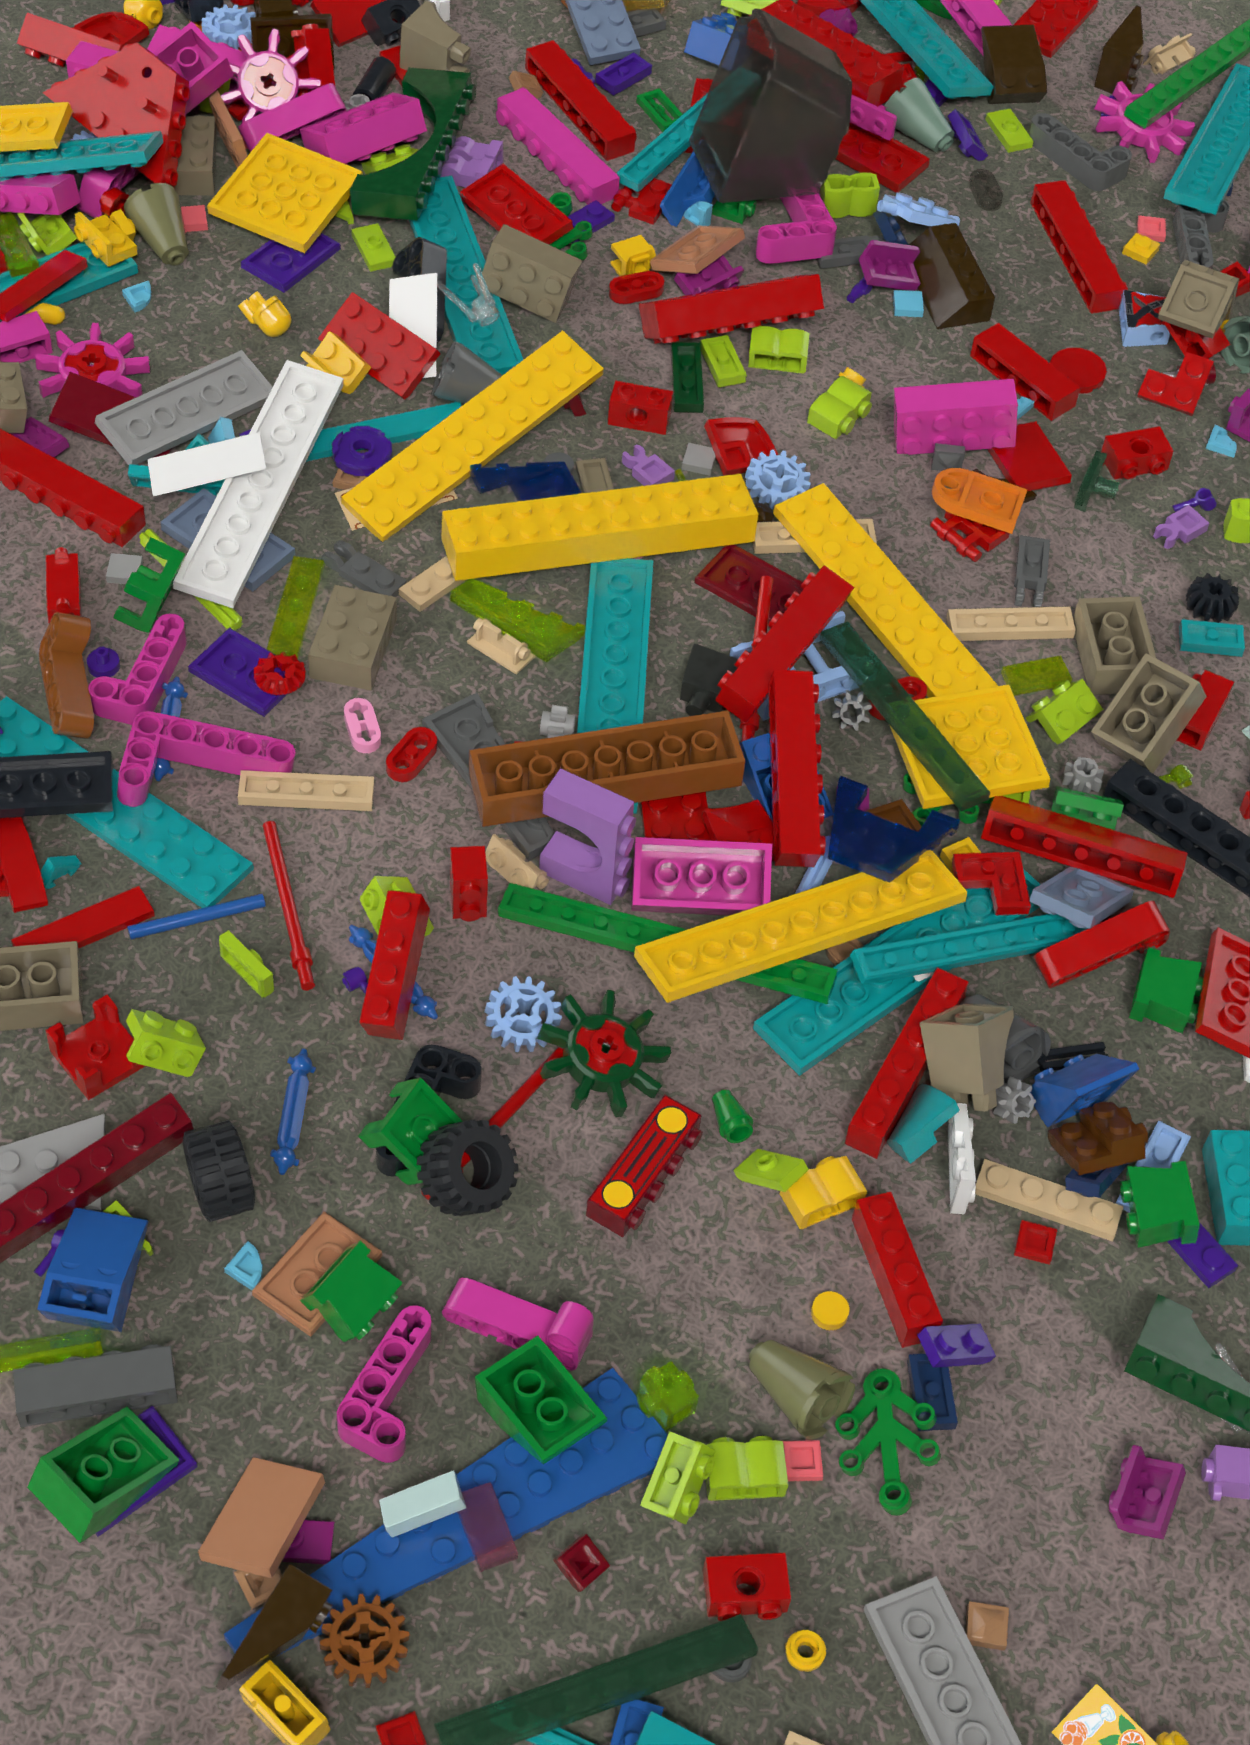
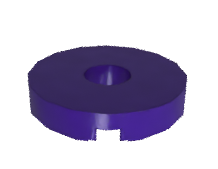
M370 426L351 427L349 432L343 434L342 431L332 442V459L336 466L343 472L354 476H370L392 459V442L385 437V433ZM360 448H364V449H368L369 451L364 452V453H360V452H357L356 450H357V449H360Z

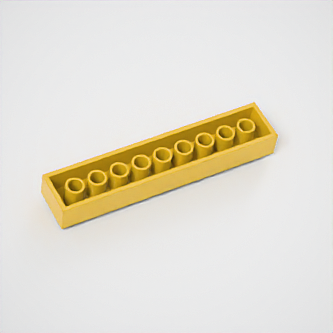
M734 474L442 511L441 539L454 579L459 581L754 542L759 514L742 475Z

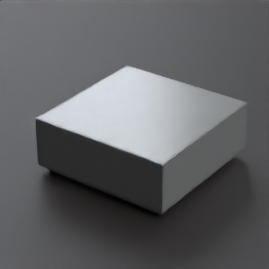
M688 443L681 469L711 476L716 460L713 448Z
M111 553L106 573V582L126 584L131 573L137 572L139 566L143 565V557Z

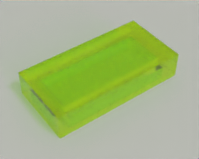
M1061 655L1003 666L1001 670L1005 683L1010 686L1014 696L1052 689L1065 680H1069L1070 683L1072 682V677Z

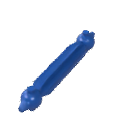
M175 677L168 684L164 682L162 685V689L165 690L167 697L162 702L161 714L180 717L182 708L180 698H186L188 693L185 692L184 686L180 683V678ZM158 758L154 771L156 781H160L167 774H173L174 769L171 768L169 760Z
M350 925V943H353L358 948H362L366 958L372 963L377 941L372 940L373 933L366 928ZM415 981L411 1003L415 1004L413 1010L420 1016H428L434 1020L437 1019L438 1015L435 1010L437 1002L429 996H424L421 987Z
M302 1049L294 1058L289 1057L287 1061L288 1064H291L293 1073L289 1076L277 1137L279 1149L277 1151L273 1149L270 1153V1156L274 1157V1162L278 1166L280 1175H285L288 1168L293 1165L298 1166L299 1159H296L293 1150L299 1143L309 1086L307 1074L309 1072L314 1073L316 1067L312 1066V1061L308 1057L306 1049Z

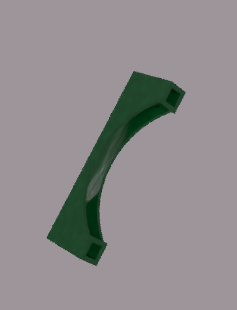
M408 68L402 80L403 95L419 99L422 113L433 125L434 131L423 147L405 160L365 175L357 174L350 189L353 214L418 221L422 210L427 208L430 193L433 194L437 177H441L442 165L448 161L450 147L455 145L456 134L462 129L463 118L468 116L470 103L475 100L476 85L472 84L471 73Z
M1158 1294L1124 1372L1250 1432V1383L1229 1367L1208 1344L1191 1316L1193 1310Z

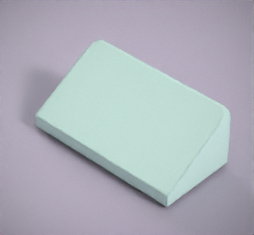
M454 1470L379 1500L384 1526L391 1538L467 1508Z

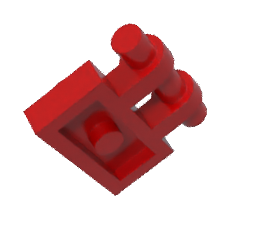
M653 178L639 192L624 185L623 189H619L614 195L611 207L616 212H620L623 207L630 208L628 216L654 225L662 214L660 203L672 184ZM634 192L640 194L637 198L631 196Z
M947 511L944 516L948 520L944 523L936 517L930 524V527L937 532V537L942 541L947 540L957 548V553L962 557L967 556L973 562H977L982 556V552L976 548L977 546H981L989 552L1008 539L1010 534ZM961 530L967 537L963 538L956 531Z

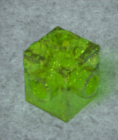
M672 1361L661 1368L656 1365L642 1375L637 1396L638 1405L648 1418L653 1416L666 1432L696 1412L699 1395L694 1390L693 1381L684 1370L679 1371Z

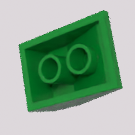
M539 1336L534 1337L475 1376L476 1394L479 1403L504 1432L543 1465L607 1422V1417Z
M125 1407L40 1457L27 1488L81 1543L112 1523L177 1466L179 1459L128 1407Z

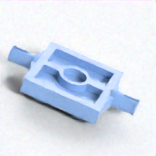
M897 192L896 196L885 194L883 200H880L877 204L879 212L890 213L892 216L898 215L912 223L926 226L957 223L959 225L960 223L959 217L948 215L949 211L947 209L934 206L935 202L922 197L915 201L912 200L911 196Z

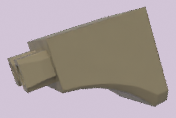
M426 0L401 24L400 68L408 70L411 67L469 73L470 69L460 65V63L464 65L469 60L471 47L461 43L462 35L454 31L443 21L437 11L436 4L430 0Z
M962 1004L920 1022L931 1086L947 1094L956 1103L969 1105L967 1094H971L974 1111L985 1112L996 1107V1089L1004 1085L1005 1050L1009 1030L1015 1016L1014 1007Z

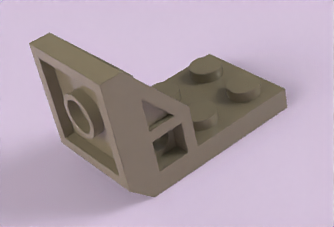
M1184 260L1162 305L1158 319L1213 339L1223 321L1230 320L1232 317L1239 278Z

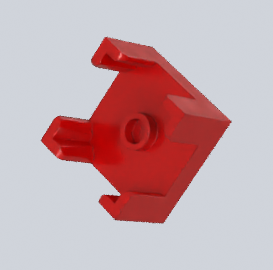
M108 994L92 1004L95 1019L65 1036L64 1027L61 1022L46 1029L50 1052L88 1100L145 1067L128 1060L126 1055L134 1039L120 1023L117 1006Z

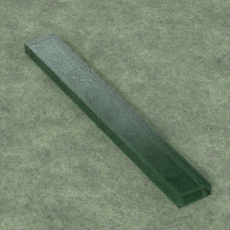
M846 621L821 631L820 640L959 810L962 812L989 800L990 791L851 624Z
M742 1614L441 1721L435 1724V1733L440 1745H512L757 1656L758 1647Z

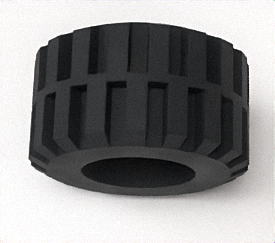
M475 1119L439 1127V1130L433 1131L428 1135L430 1141L423 1142L420 1148L424 1154L417 1158V1165L421 1166V1172H417L418 1181L423 1180L424 1186L420 1189L423 1195L431 1196L429 1203L433 1207L440 1206V1212L444 1214L453 1213V1216H465L490 1212L492 1209L502 1206V1201L510 1198L512 1193L509 1188L515 1187L517 1183L514 1172L519 1171L518 1163H514L513 1159L517 1154L515 1148L510 1149L508 1144L511 1140L507 1134L500 1135L501 1128L497 1125L489 1126V1121H476ZM464 1151L470 1156L474 1166V1177L471 1185L466 1181L462 1173L461 1160Z
M229 1120L184 1132L183 1149L203 1216L209 1222L253 1210L255 1204L253 1182L246 1155L235 1126Z

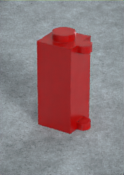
M307 24L302 26V30L291 31V37L294 38L295 52L305 46L309 50L305 60L297 64L298 78L321 80V86L329 83H334L335 85L329 28H319L318 24ZM300 89L298 97L312 90Z
M63 547L57 548L55 554L46 555L48 623H50L56 612L82 616L78 553L68 554V550Z
M1204 670L1202 675L1194 674L1192 676L1193 679L1200 682L1207 697L1176 740L1202 751L1227 703L1234 685V681L1208 670Z

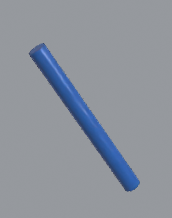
M258 894L127 926L132 940L266 907L263 894Z

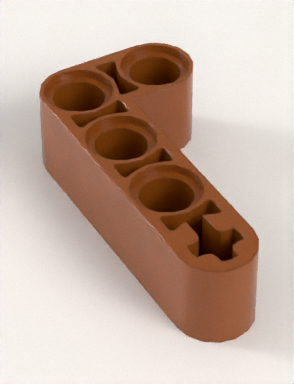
M60 612L54 613L39 648V661L52 730L57 735L88 739L93 731L94 713L82 653L90 638L91 621L88 617Z

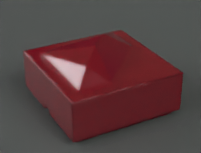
M582 1534L553 1559L570 1584L578 1592L583 1591L610 1567V1564L587 1534Z

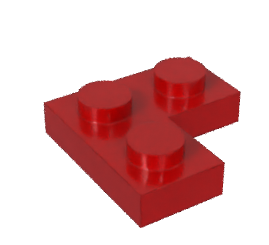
M1186 352L1176 378L1148 368L1137 397L1193 416L1214 361Z
M1020 852L953 854L952 867L955 878L965 889L990 888L995 915L1029 914L1031 904L1029 902L1030 899Z

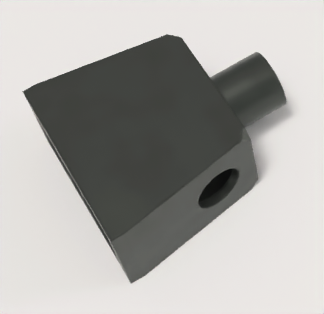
M694 643L684 673L680 700L689 702L685 709L689 716L705 714L706 710L713 712L726 710L725 707L715 701L721 691V688L717 685L728 670L732 673L736 671L737 667L734 664L738 660L737 658Z

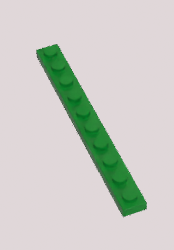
M1250 19L1129 104L1123 115L1145 129L1250 53Z
M509 883L498 907L499 917L633 953L636 946L687 930ZM795 959L736 980L828 1004L837 979L838 969Z

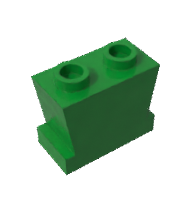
M1148 947L1141 965L1129 1018L1142 1022L1145 1017L1183 1034L1186 1024H1193L1197 1014L1198 1004L1193 1003L1194 996L1199 997L1202 991L1204 977L1199 976L1202 962L1162 957L1160 950Z
M1186 1161L1171 1162L1170 1168L1127 1166L1126 1180L1120 1181V1193L1122 1202L1129 1203L1130 1213H1126L1127 1229L1129 1235L1135 1234L1137 1248L1177 1238L1181 1239V1244L1196 1243L1200 1224Z
M361 1240L348 1246L300 1300L310 1311L317 1308L343 1342L355 1337L358 1340L362 1339L374 1326L375 1323L371 1319L379 1310L382 1313L385 1312L397 1300L398 1295L395 1292L403 1284L401 1280L367 1257L371 1250Z

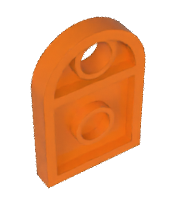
M949 468L937 474L932 487V497L942 509L949 513L1012 534L1028 489L968 469Z

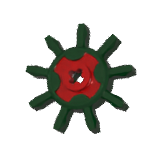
M607 990L600 1004V1013L587 1016L570 994L565 997L561 1009L573 1024L571 1031L569 1032L543 1023L537 1036L539 1040L564 1048L563 1057L544 1063L540 1072L542 1079L553 1078L569 1072L580 1084L574 1091L571 1108L576 1111L586 1102L590 1090L607 1092L615 1118L622 1117L627 1108V1099L623 1088L630 1083L648 1097L655 1098L662 1084L641 1070L640 1066L643 1062H666L671 1055V1047L643 1045L639 1033L646 1030L654 1013L648 1009L628 1023L614 1016L616 1004L615 991Z

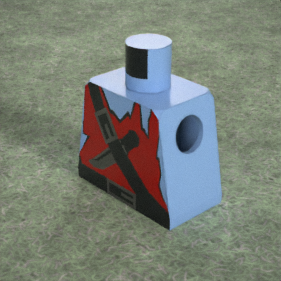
M1129 290L1123 291L1119 306L1123 346L1165 345L1168 343L1170 332L1163 321L1158 319L1166 297Z

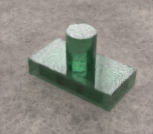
M1096 450L1078 490L1074 505L1075 509L1085 512L1093 493L1115 499L1120 482L1101 476L1107 458L1106 453Z

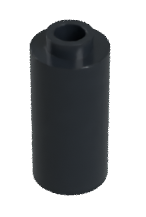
M385 57L374 58L352 96L363 94L369 97L370 101L384 96L396 75L395 65Z

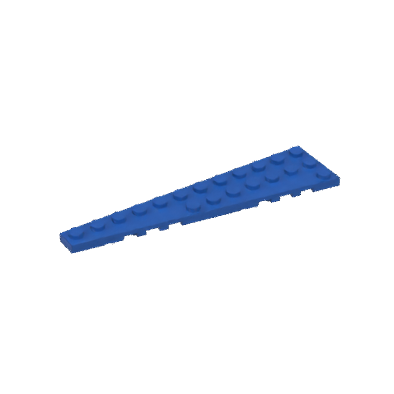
M611 1368L583 1387L584 1391L607 1417V1422L544 1465L510 1437L456 1474L467 1507L466 1509L392 1538L383 1524L309 1576L332 1589L326 1601L333 1605L331 1609H335L340 1613L343 1612V1600L347 1598L352 1606L358 1604L359 1594H364L366 1603L372 1604L376 1595L380 1596V1604L388 1600L391 1601L423 1583L433 1581L521 1538L528 1532L538 1530L569 1512L573 1513L604 1495L608 1496L639 1478L643 1479L653 1474L668 1434L615 1369ZM262 1608L224 1633V1639L234 1653H236ZM329 1613L316 1633L308 1630L302 1640L284 1652L299 1646L308 1639H313L323 1634L322 1625L334 1623L329 1617Z

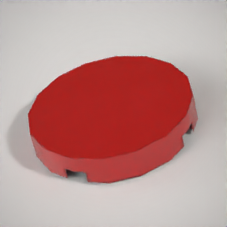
M1083 348L1062 349L1055 353L1050 361L1054 367L1081 387L1079 394L1093 392V389H1099L1104 383L1107 373L1106 364L1100 356L1090 350Z

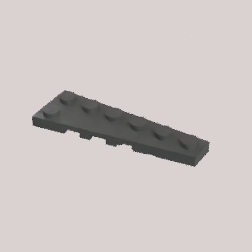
M476 692L422 719V727L429 728L435 732L437 746L473 790L469 777V750L505 745L502 736H499L494 728L493 720L478 693ZM546 817L500 824L528 861L539 856L554 835Z

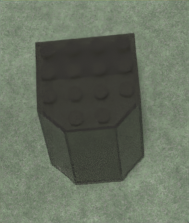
M757 8L752 10L751 16L747 18L740 17L737 20L689 139L718 202L721 203L818 194L822 184L827 180L828 170L832 161L838 155L839 145L843 136L849 130L852 80L836 52Z

